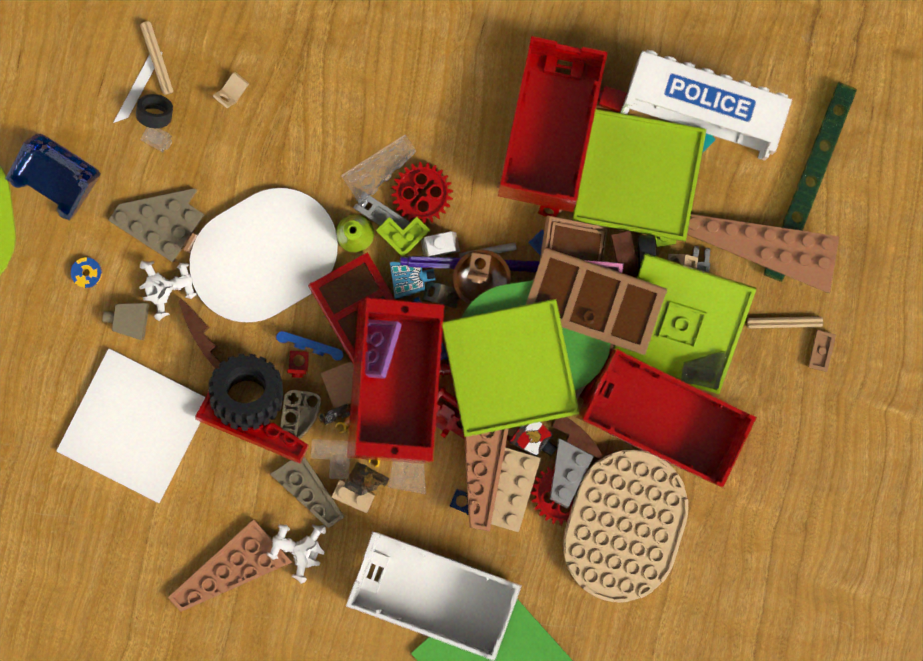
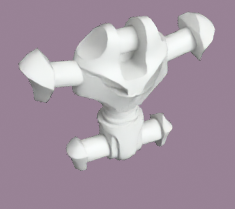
M141 261L140 268L145 269L149 277L146 278L145 283L139 286V288H145L147 296L143 297V301H151L157 304V313L154 315L156 320L160 321L165 316L170 315L165 313L164 303H167L168 296H170L172 290L179 291L185 287L187 294L185 298L192 299L197 295V292L194 293L192 278L187 270L188 263H180L177 266L181 277L174 276L173 279L168 280L159 275V272L155 273L152 267L154 261Z
M279 524L280 530L272 539L273 547L270 553L267 552V556L274 560L278 559L277 555L280 549L285 553L292 552L295 565L298 567L296 574H292L291 577L297 579L302 584L307 580L304 576L305 568L319 566L321 562L316 560L318 553L322 555L325 553L320 548L318 541H316L321 533H326L325 525L316 526L312 524V527L315 529L310 537L306 536L295 543L291 538H285L287 531L290 530L287 524Z

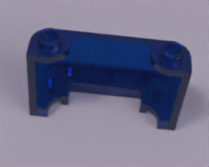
M35 134L23 143L5 179L16 188L28 185L58 204L56 208L58 215L70 221L101 174L95 167L42 134Z

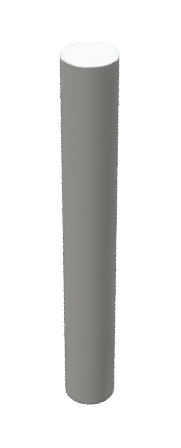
M514 242L483 248V250L502 253L517 250ZM471 251L459 253L460 258Z

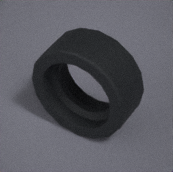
M148 94L138 100L136 118L142 125L156 129L163 128L171 122L173 105L168 98L162 95ZM146 109H158L164 113L153 114L147 112Z
M654 235L638 236L639 270L645 253L656 256Z

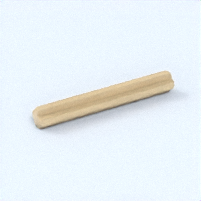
M143 22L140 26L162 93L164 95L171 94L173 88L151 22Z
M821 316L747 319V328L823 326V318Z

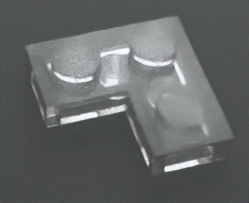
M312 439L311 458L330 459L329 479L349 480L350 458H347L348 441Z

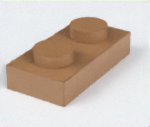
M816 330L808 368L824 372L828 371L836 334Z

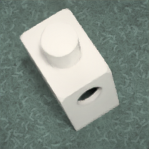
M455 232L427 236L421 240L423 254L427 257L460 252Z

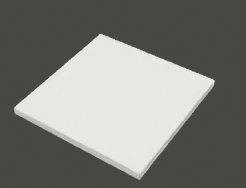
M108 349L57 452L160 503L201 423L195 420V416L205 397Z

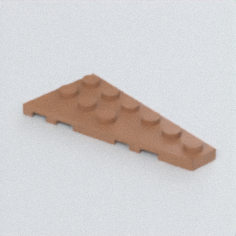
M252 520L168 598L181 612L293 561L282 549L279 550L278 559L272 560L267 556V552L270 553L273 547L272 538L255 520Z

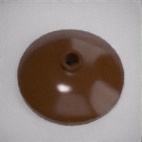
M483 249L474 250L464 255L457 263L453 273V284L458 296L470 305L484 292L497 286L511 284V273L506 261L497 253ZM473 252L491 255L488 279L483 281V283H475L467 278ZM483 258L475 260L476 268L483 269L486 266Z

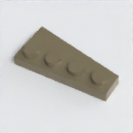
M305 456L301 463L291 460L270 474L328 528L344 518L341 510Z

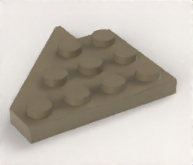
M189 189L119 204L108 221L171 262H174L184 247L183 244L188 235H192L204 214L189 205L197 192L196 189Z

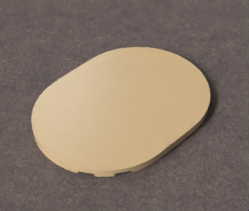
M622 450L604 456L593 464L583 476L576 491L565 528L563 552L566 565L572 577L591 595L610 602H629L652 593L669 575L686 526L688 499L682 479L668 462L646 451Z

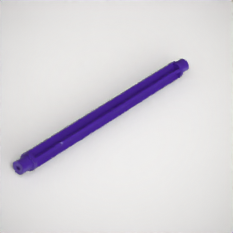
M408 256L400 257V265L455 269L461 258ZM505 260L510 271L537 272L540 261Z

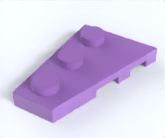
M368 320L366 340L368 348L365 353V374L367 376L375 378L386 377L401 328V324L398 321Z

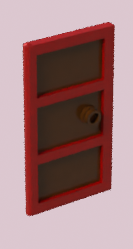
M368 252L318 280L310 282L308 285L353 365L358 304L366 298L395 300Z

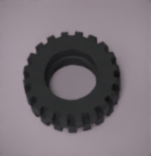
M239 354V357L236 358L234 356L229 357L227 362L222 361L219 364V369L215 368L212 372L213 377L209 380L210 404L215 416L219 419L221 418L223 424H231L233 429L242 427V430H248V428L253 427V430H255L261 424L263 426L269 424V419L273 420L277 416V411H280L282 407L283 383L279 371L275 369V365L272 362L267 363L266 358L262 356L256 358V354H250V356ZM242 381L258 383L264 389L263 395L250 403L237 402L230 398L228 392L235 384Z

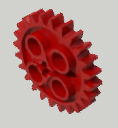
M419 162V166L416 168L412 163L411 170L404 167L406 173H398L401 179H394L398 185L392 186L396 193L391 194V196L397 197L393 204H399L396 211L403 210L402 217L409 215V222L412 218L417 217L422 219L424 224L426 219L433 223L434 216L440 219V212L446 214V211L443 209L444 207L450 208L447 201H452L453 198L448 196V194L453 193V190L448 189V187L452 185V182H446L448 175L441 176L443 169L438 172L436 171L437 165H434L431 169L429 168V162H427L425 167ZM419 175H424L427 181L425 184L420 185L416 182V178ZM434 180V183L426 190L427 196H421L416 204L411 206L410 204L419 196L418 190L423 191L428 183ZM439 188L441 195L433 197L430 194L431 189ZM407 189L413 190V198L406 199L403 196L404 191ZM426 202L429 208L427 211L421 212L418 209V204Z
M554 464L553 470L547 466V473L540 471L542 478L535 477L538 484H533L536 491L531 492V494L536 495V498L532 499L531 502L538 503L534 509H541L539 516L546 514L545 521L552 518V524H555L556 520H559V524L562 526L563 520L568 521L575 497L573 496L570 502V510L567 513L560 511V504L555 509H552L555 502L547 503L544 501V494L551 492L555 470Z

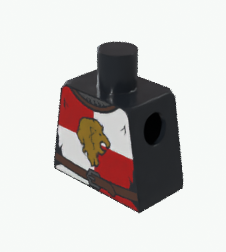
M542 422L520 426L509 441L536 456L542 450L551 457L557 449L554 444L548 441L553 434Z

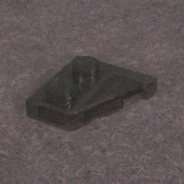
M721 351L684 362L680 380L687 384L719 389L726 353Z
M357 462L343 487L361 496L368 491L376 490L379 485L386 486L390 478L374 471L365 464Z

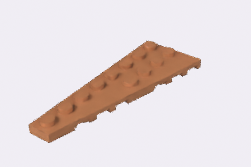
M691 214L687 235L770 270L779 272L794 280L803 282L811 287L830 293L839 236Z
M509 428L467 437L464 436L469 528L490 531Z

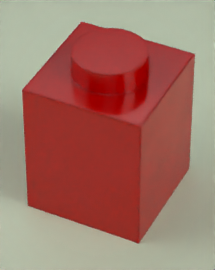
M605 86L603 90L599 91L597 101L600 102L598 106L620 113L627 92Z

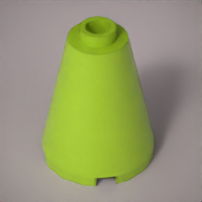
M357 214L346 216L337 226V241L346 251H364L373 241V226L364 216ZM357 228L356 233H350L351 229Z

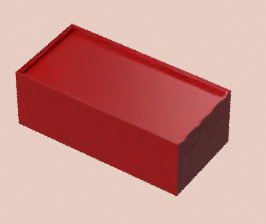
M366 298L358 304L347 458L418 464L433 462L444 305ZM368 320L398 321L401 324L385 378L369 377L365 374V353L368 348V343L366 342Z

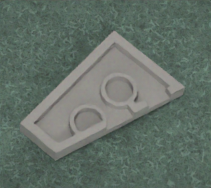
M559 438L550 500L568 508L593 456Z

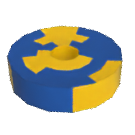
M88 257L80 258L72 265L71 278L78 286L91 288L101 280L102 268L96 260ZM86 269L90 271V274L88 276H84L83 274L84 270Z

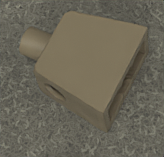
M116 304L115 312L104 311L103 322L113 323L112 331L144 340L149 304Z

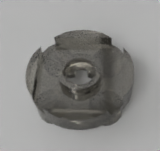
M351 403L324 413V415L323 413L318 415L320 423L323 422L324 425L337 421V417L340 415L342 419L350 416Z

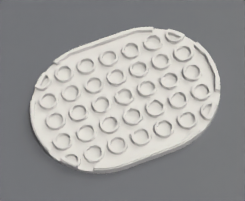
M273 188L258 192L213 218L200 231L190 255V275L193 286L205 305L226 319L237 322L266 320L311 295L312 292L308 287L309 283L318 280L332 271L338 250L336 230L326 210L307 194L287 188Z

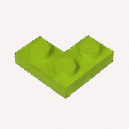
M389 217L376 231L402 257H405L430 232V229L416 217L402 230Z

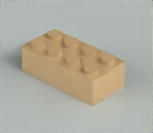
M505 447L492 525L519 532L541 458Z

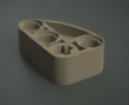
M299 390L288 391L284 397L281 429L290 431L295 437L301 439L311 429L318 417L322 404L320 395ZM292 393H296V397H299L298 402L295 401V404H292V401L289 400V396H292ZM310 396H316L318 399V403L314 407L308 404ZM289 412H293L296 415V421L293 423H289L286 420V415Z

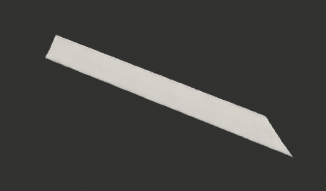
M150 55L114 122L128 118L154 70Z

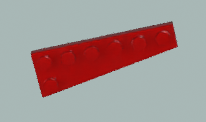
M209 392L195 416V420L297 463H301L309 448L307 443L281 429V427L269 422L265 426L261 424L255 430H253V427L248 428V430H242V427L233 429L231 424H223L221 418H217L214 410L211 408Z

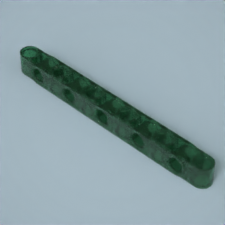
M838 82L781 228L803 231L855 97L856 88ZM835 106L842 109L840 116L834 113L833 108ZM820 142L828 144L827 151L820 149ZM807 177L814 179L815 184L813 187H809L806 184ZM794 212L801 216V220L798 223L792 220ZM765 268L763 274L779 282H782L785 275Z

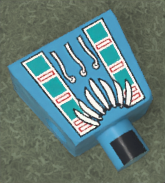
M390 262L395 299L424 291V282L435 280L434 269L422 271L421 267H408L400 265V262Z

